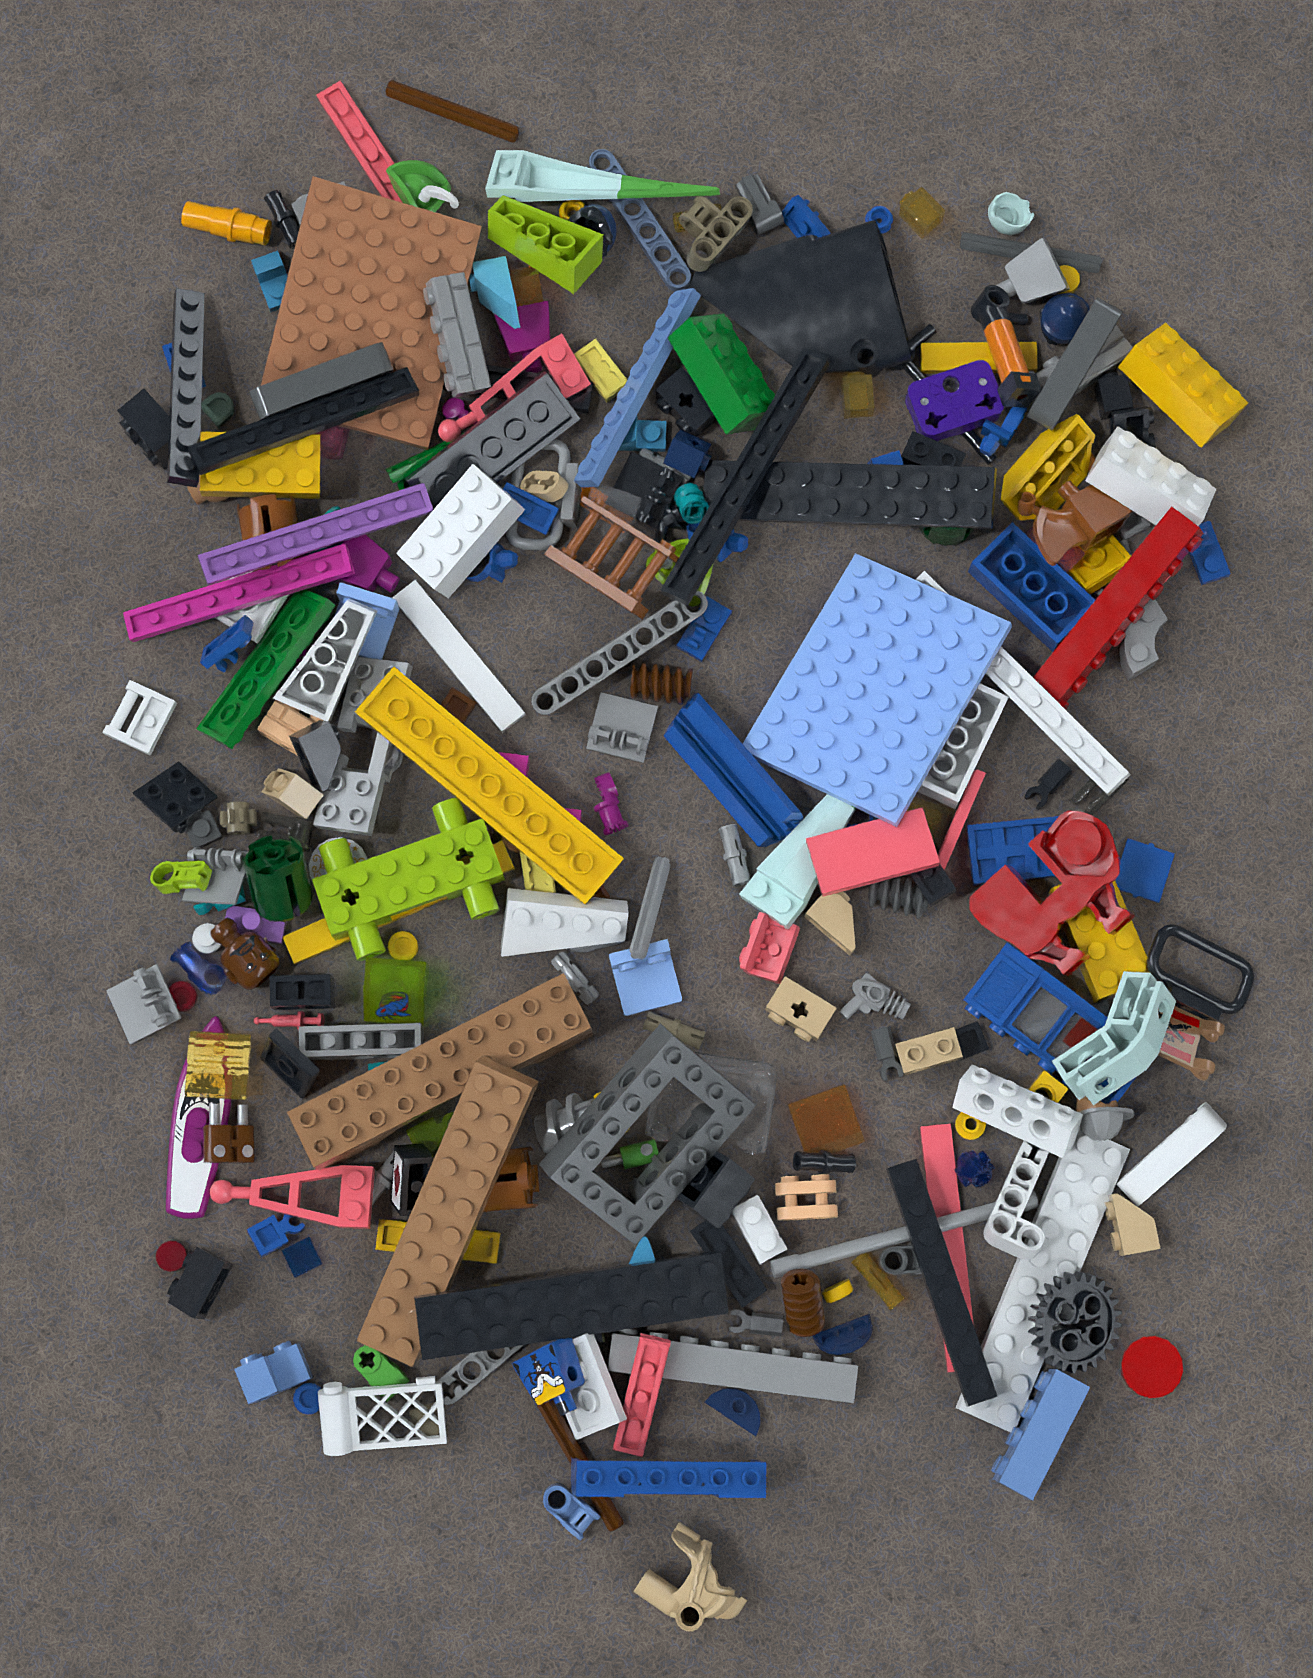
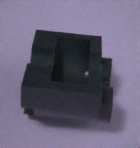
M1151 406L1111 412L1112 418H1109L1110 436L1118 426L1124 431L1131 432L1137 439L1148 446L1156 448L1154 434L1148 432L1150 424H1154V414Z

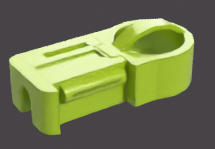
M165 861L153 869L150 880L162 894L179 893L180 889L198 888L203 892L208 887L212 869L204 861ZM173 872L172 877L168 881L163 880L166 874Z

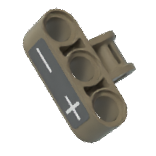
M697 196L694 199V205L687 213H682L679 216L678 220L682 227L696 238L687 254V263L691 269L702 272L710 268L745 228L753 211L751 202L745 197L737 196L732 198L720 210L705 197ZM732 211L740 212L743 217L738 218L734 216ZM718 230L723 232L725 238H720L716 236L714 231ZM696 251L705 252L708 258H701Z

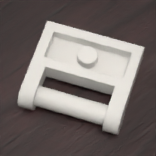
M129 680L125 688L127 692L110 725L105 726L102 733L145 754L151 755L177 703L164 695ZM137 697H143L144 699L127 732L120 731Z

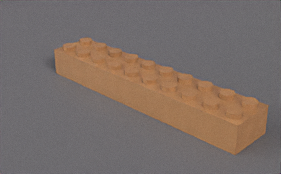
M482 1056L475 1062L357 1338L358 1342L411 1367L420 1359L421 1352L414 1296L450 1290L539 1081L485 1056Z

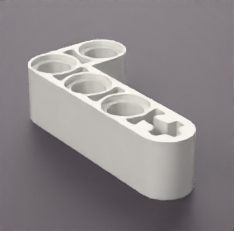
M1207 1102L1198 1107V1110L1193 1115L1191 1114L1180 1127L1116 1183L1137 1207L1226 1129L1227 1124Z
M1023 1141L983 1233L985 1240L990 1245L1017 1258L1031 1260L1036 1257L1043 1246L1045 1236L1040 1227L1022 1219L1021 1216L1049 1152L1026 1141ZM1032 1148H1035L1037 1152L1033 1161L1027 1159ZM1016 1173H1025L1029 1180L1023 1181L1019 1179ZM1005 1198L1014 1199L1018 1206H1009L1005 1202ZM993 1225H1002L1007 1233H998L993 1228ZM1022 1238H1030L1035 1246H1026L1022 1242Z

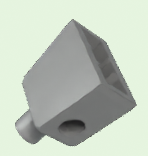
M1044 238L1036 241L1006 264L1004 267L1009 279L996 285L1002 288L1009 298L1018 294L1020 301L1024 304L1070 289L1047 240Z

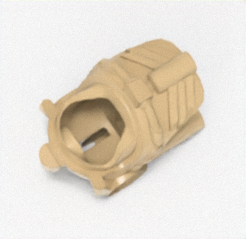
M679 1522L671 1536L675 1544L691 1560L692 1568L686 1581L678 1589L649 1569L638 1583L634 1593L667 1616L675 1618L677 1625L685 1631L697 1630L705 1621V1618H716L718 1620L736 1617L748 1600L742 1595L740 1598L736 1596L735 1590L731 1587H723L719 1584L717 1570L712 1565L711 1548L713 1542L705 1539L703 1541L700 1540L699 1534ZM684 1608H695L698 1611L699 1620L696 1622L687 1621L683 1615Z

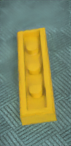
M987 342L921 343L920 364L923 374H938L977 360L988 362L993 373H998ZM1019 342L1028 371L1036 373L1037 342Z
M379 1219L375 1250L395 1252L407 1222ZM475 1230L463 1260L497 1264L501 1233Z

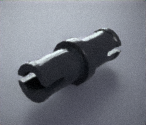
M280 190L271 191L265 195L264 200L274 216L275 226L281 229L289 248L294 249L299 232V227L295 221L296 215L294 211L289 210Z
M820 1150L819 1153L797 1151L793 1156V1167L796 1171H818L819 1174H829L830 1172L853 1173L856 1168V1158L853 1154H832L829 1150Z

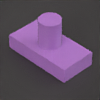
M238 906L227 908L225 918L233 919L241 934L247 931H254L262 938L266 936L267 941L270 943L283 944L287 921H268L262 918L255 909Z

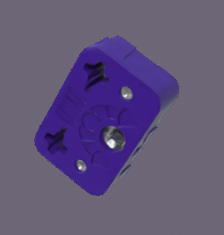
M977 360L915 381L909 385L905 397V403L914 422L916 432L936 441L981 427L986 419L995 423L1004 409L997 391L999 387L991 366L984 360ZM949 385L950 388H954V392L950 393L949 390H944L945 386ZM928 421H931L933 425L938 424L937 428H934L932 425H927Z

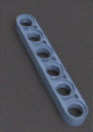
M598 149L591 154L589 168L599 170L594 166V162L598 158H606L609 160L610 165L607 169L601 171L626 175L610 151ZM609 199L665 285L673 292L687 289L691 282L690 270L643 199ZM635 203L641 210L637 215L630 216L625 213V206ZM650 226L655 229L656 233L652 238L645 239L640 235V229ZM666 249L670 252L671 257L667 261L661 262L654 255L656 251ZM675 272H681L686 276V280L683 284L676 285L670 281V276Z

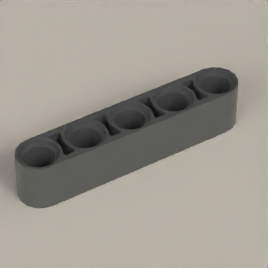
M1098 297L1096 298L1027 415L1028 418L1051 431L1054 430L1123 313L1122 310Z
M383 342L264 384L251 390L249 394L258 416L262 420L389 374L394 369Z

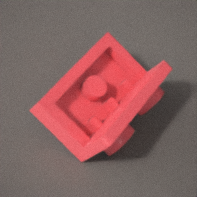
M759 912L757 919H754L751 923L750 939L747 947L745 946L740 953V968L748 975L780 984L800 927L792 924L787 930L771 919L766 913Z

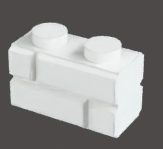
M758 1195L737 1205L732 1210V1215L759 1265L787 1250Z

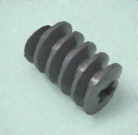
M900 876L893 878L891 882L888 879L870 884L867 896L871 908L879 900L881 910H885L889 903H891L893 913H897L899 908L903 906L904 914L908 916L912 909H915L916 919L921 918L929 904L918 886L912 887V879L909 877L906 878L903 884L900 883Z

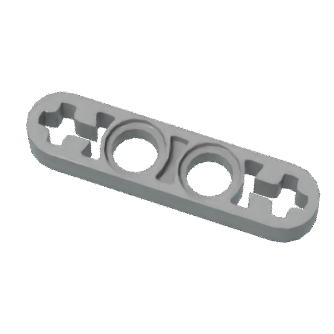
M524 1345L515 1346L512 1350H510V1347L504 1348V1355L498 1360L491 1359L487 1351L470 1353L438 1380L442 1381V1384L445 1382L447 1385H450L457 1380L452 1376L457 1371L460 1379L468 1385L464 1390L461 1384L453 1390L454 1398L444 1397V1404L448 1405L457 1402ZM470 1361L478 1363L481 1368L479 1377L474 1380L466 1378L463 1373L465 1364Z

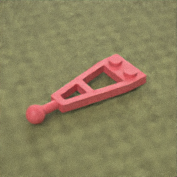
M561 333L535 348L491 388L469 405L472 412L456 421L453 419L442 421L438 427L440 438L445 442L451 443L461 435L462 430L483 419L485 414L481 407L501 390L504 391L508 399L516 392L510 382L540 357L565 399L589 387L591 383L563 334Z
M340 1165L323 1168L320 1171L316 1169L251 1180V1187L233 1186L227 1180H218L212 1184L210 1196L218 1204H226L232 1198L250 1199L249 1205L338 1228L370 1229L375 1168L373 1166ZM342 1177L338 1217L300 1208L302 1183ZM290 1185L288 1205L262 1199L263 1189Z

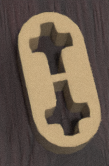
M536 470L528 473L523 478L520 489L545 502H555L565 495L568 483L557 472Z

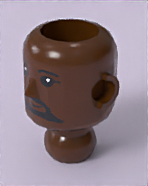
M228 917L217 924L210 932L212 939L216 943L222 944L225 948L220 959L225 968L224 974L233 984L239 983L244 989L253 990L265 982L278 969L280 961L275 953L276 949L268 943L266 936L262 938L254 931H247L241 934L237 929L236 922Z

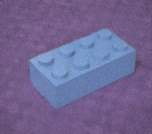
M1048 1369L1047 1372L1042 1371L1034 1385V1388L1038 1390L1034 1399H1027L1020 1413L1023 1420L1019 1428L1013 1427L1005 1443L1009 1445L1004 1456L999 1455L991 1469L995 1473L993 1480L1030 1500L1034 1499L1090 1389L1089 1386L1058 1369Z

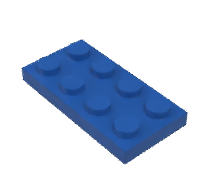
M1059 816L967 825L966 832L973 886L983 885L1005 864L1012 866L1025 881L1056 878L1028 843L1042 830L1048 831Z

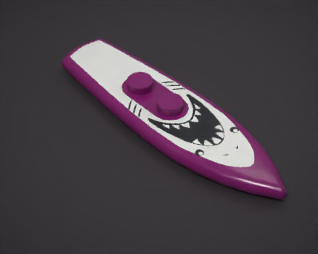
M214 1016L197 1039L227 1041L225 1031L218 1016ZM193 1044L192 1046L203 1048L230 1049L229 1046L225 1045ZM188 1054L177 1084L169 1137L166 1212L179 1218H202L205 1216L209 1203L210 1188L215 1181L219 1163H204L203 1126L209 1125V1104H220V1124L228 1125L233 1075H227L228 1070H232V1067H228L227 1059L224 1055L217 1066L188 1064ZM188 1068L218 1069L223 1074L190 1073Z

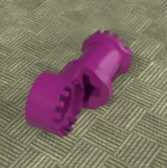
M610 772L595 777L594 780L597 788H599L598 791H602L600 796H602L603 802L594 806L593 809L600 815L605 828L603 834L605 836L611 835L613 830L616 833V829L621 831L627 828L629 824L628 821L623 820L618 808L619 795Z

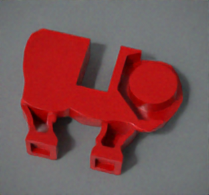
M1067 810L1056 819L1048 831L1042 830L1028 843L1031 849L1062 883L1061 886L1042 901L1012 866L1005 864L970 896L969 910L982 926L997 937L1015 945L1028 958L1055 964L1063 975H1071L1090 956L1086 951L1069 948L1062 944V940L1058 936L1062 924L1075 918L1085 907H1089L1094 913L1096 920L1102 922L1106 932L1115 935L1135 917L1131 911L1121 908L1116 898L1112 882L1116 880L1120 873V857L1109 827L1090 814Z

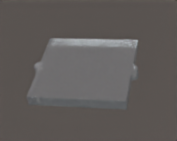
M600 483L599 487L591 488L588 499L593 502L596 498L600 499L611 507L609 509L610 513L631 526L637 523L635 517L642 498ZM584 503L583 505L585 507L579 520L578 527L582 525V523L591 511V509H589ZM601 517L592 529V532L605 536L613 524ZM622 531L616 541L626 544L629 534Z

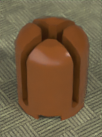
M276 494L250 498V504L242 508L238 504L237 512L242 541L268 533V520H270L272 531L297 524L295 498L290 496L291 501L277 500ZM303 555L278 562V567L288 563L290 560L303 557ZM274 564L254 570L252 572L270 569L271 566H274Z
M531 1146L509 1150L498 1178L517 1176V1180L496 1182L483 1212L527 1209L538 1206V1204H533V1192H539L538 1166L531 1165L528 1151H534Z

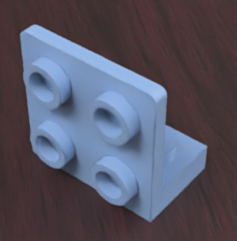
M340 582L336 592L340 601L335 615L349 599L377 610L359 656L382 660L400 609L397 600Z
M668 939L650 943L647 955L642 960L632 958L630 949L609 954L625 1016L682 1001Z

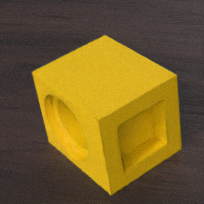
M1045 1070L1038 1075L1028 1088V1090L1034 1093L1039 1089L1047 1092L1049 1099L1056 1103L1061 1100L1068 1090L1067 1087Z

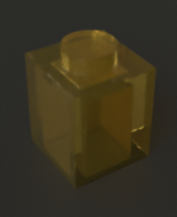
M922 186L916 192H908L900 201L899 216L921 239L943 221L945 209Z
M852 372L842 377L841 393L844 419L873 417L875 406L872 375H864L863 372Z

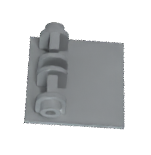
M601 692L593 724L589 730L586 749L644 763L658 706Z
M194 847L193 850H189L187 853L188 861H204L212 869V874L205 891L202 892L199 888L185 889L182 901L236 905L246 877L242 858H245L248 852L241 851L240 849L225 851L223 848L204 850L200 847Z
M158 964L146 970L145 968H140L133 972L135 976L106 990L130 1045L182 1018Z

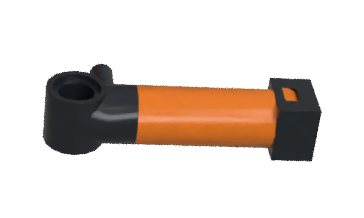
M988 285L971 306V314L982 325L1001 381L997 391L1002 405L1028 408L1042 389L1037 375L1028 371L1013 325H1026L1028 317L1026 314L1008 312L1007 306L1010 303L1008 294L999 286Z

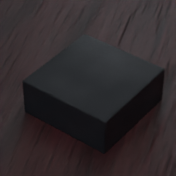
M978 1021L955 1030L963 1059L960 1061L989 1050Z

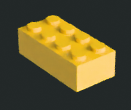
M1166 322L1138 342L1118 366L1201 448L1226 429L1249 403L1241 396L1238 390L1234 389L1216 369L1212 368Z
M201 432L200 442L226 432ZM312 434L200 475V493L202 496L257 497L276 494L277 498H290L292 496L302 499H320L321 437L319 434Z
M1116 881L1112 882L1119 906L1127 909ZM1062 884L1054 886L1049 891V895H1051ZM1085 907L1075 918L1062 924L1071 948L1086 951L1090 956L1080 966V969L1094 1003L1116 995L1124 971L1150 973L1147 967V955L1132 920L1117 934L1111 935L1106 932L1102 922L1096 920L1092 910L1089 907Z

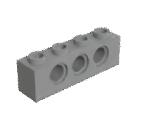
M421 1023L299 1027V1050L309 1060L396 1058L424 1043V1027Z

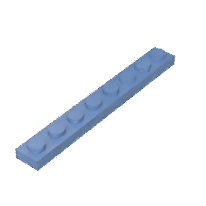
M694 288L676 290L669 297L668 306L663 315L657 320L656 328L650 339L644 344L639 360L631 368L630 376L625 386L618 392L617 400L612 410L605 416L603 427L593 439L589 453L578 467V473L574 482L581 488L599 487L673 348L668 337L690 317L701 296Z

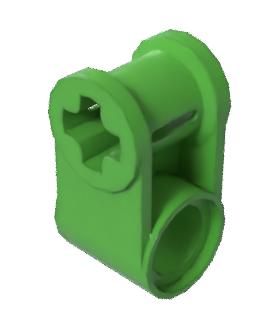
M366 1345L355 1352L353 1358L354 1366L369 1382L370 1386L407 1384L410 1381L405 1373L393 1361H390L385 1354ZM363 1351L366 1354L371 1352L375 1354L373 1358L374 1366L370 1364L362 1365L361 1361L364 1358L361 1354ZM391 1394L386 1399V1402L388 1403L396 1394Z

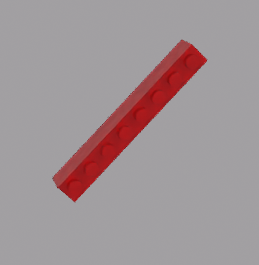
M1172 506L1033 676L1065 710L1069 706L1067 701L1074 692L1078 694L1088 682L1086 678L1093 669L1098 670L1107 659L1105 654L1112 646H1118L1126 635L1124 632L1131 622L1135 624L1145 612L1144 606L1150 599L1155 600L1164 589L1162 584L1165 580L1179 572L1183 566L1182 560L1187 553H1193L1200 546L1203 540L1201 536L1204 534L1200 527Z

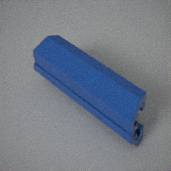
M694 693L666 729L664 737L758 847H767L785 839L804 819L801 811L699 693Z

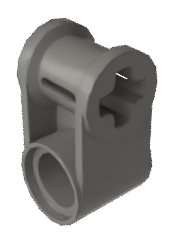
M912 1244L887 1248L878 1257V1266L887 1275L921 1274ZM890 1252L900 1257V1266L896 1270H891L885 1265V1257Z

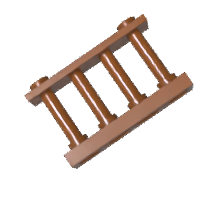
M583 496L581 502L591 509L590 513L566 548L563 546L561 550H558L550 545L544 555L643 620L649 610L641 604L643 600L641 596L667 558L676 564L679 557L674 553L677 549L663 539L660 543L654 541L609 512L611 507L600 499L596 498L593 502ZM603 517L613 525L588 562L584 561L581 565L575 561L578 557L576 553L598 520ZM625 531L633 536L634 540L612 573L606 575L603 579L597 575L599 572L597 568L621 532ZM646 544L657 551V553L632 590L628 589L625 593L619 589L621 586L619 582Z

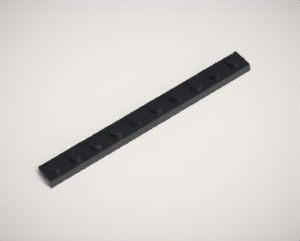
M805 347L802 349L660 590L664 596L689 605L830 366L829 356Z

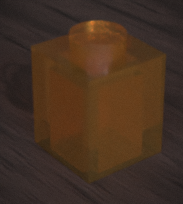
M530 266L509 271L517 307L544 302L539 274L536 269Z

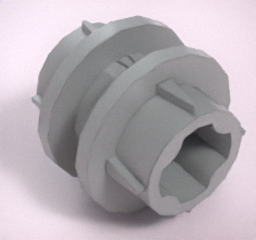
M572 1093L566 1097V1107H563L557 1099L549 1100L546 1103V1113L536 1115L534 1119L536 1136L545 1153L551 1151L595 1099L583 1101L578 1094Z

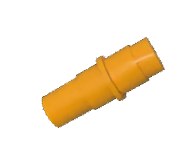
M187 201L182 211V226L227 238V241L232 243L237 240L265 246L268 244L271 236V220L242 212L240 208L228 209Z

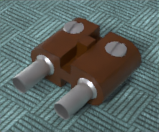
M209 1104V1125L203 1126L204 1163L240 1164L255 1162L254 1126L248 1125V1105H237V1125L230 1126L220 1124V1104Z

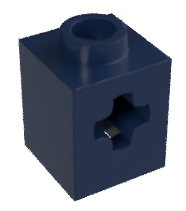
M679 430L671 442L663 464L695 478L700 470L705 472L708 462L712 458V455L708 454L712 444Z

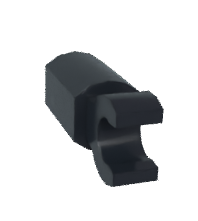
M1057 759L1038 780L1039 785L1029 788L1024 798L1027 800L1032 794L1039 795L1041 801L1036 806V809L1043 808L1047 803L1048 794H1054L1072 774L1071 768L1062 760Z

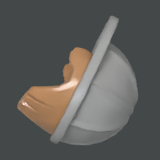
M1086 1096L1080 1100L1077 1098L1076 1112L1083 1114L1079 1127L1083 1134L1087 1135L1091 1140L1106 1141L1112 1139L1121 1130L1123 1121L1134 1117L1132 1109L1118 1107L1116 1100L1108 1104L1099 1101L1093 1105Z

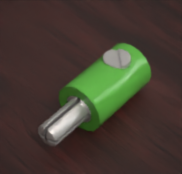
M652 1139L619 1147L620 1154L604 1157L601 1163L603 1168L624 1164V1169L650 1164L654 1154L656 1156L659 1154L656 1141Z

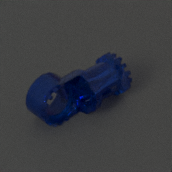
M190 941L185 942L180 946L181 950L177 948V951L171 955L170 960L172 963L177 962L188 974L187 978L201 992L204 991V994L209 993L210 995L217 994L226 982L227 976L224 974V969L217 964H211L207 959L203 960L192 948L193 944ZM213 973L218 976L220 983L210 985L204 980V975Z

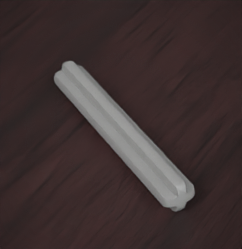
M658 856L653 862L629 950L631 957L634 959L642 960L648 952L671 866L670 860L666 857Z

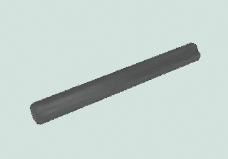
M963 232L960 240L961 249L1008 258L1017 257L1033 245ZM1050 247L1059 266L1068 265L1076 270L1099 273L1102 263L1100 256Z

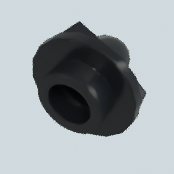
M669 504L665 505L663 518L658 522L654 541L658 543L662 539L666 541L669 528L683 529L681 523L684 522V519L677 506L671 508Z

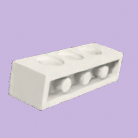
M971 1065L960 1079L952 1107L1061 1158L1065 1157L1075 1143L1083 1114L1072 1110L1068 1106L1056 1103L1039 1093H1034L1013 1081L1003 1079L975 1065Z

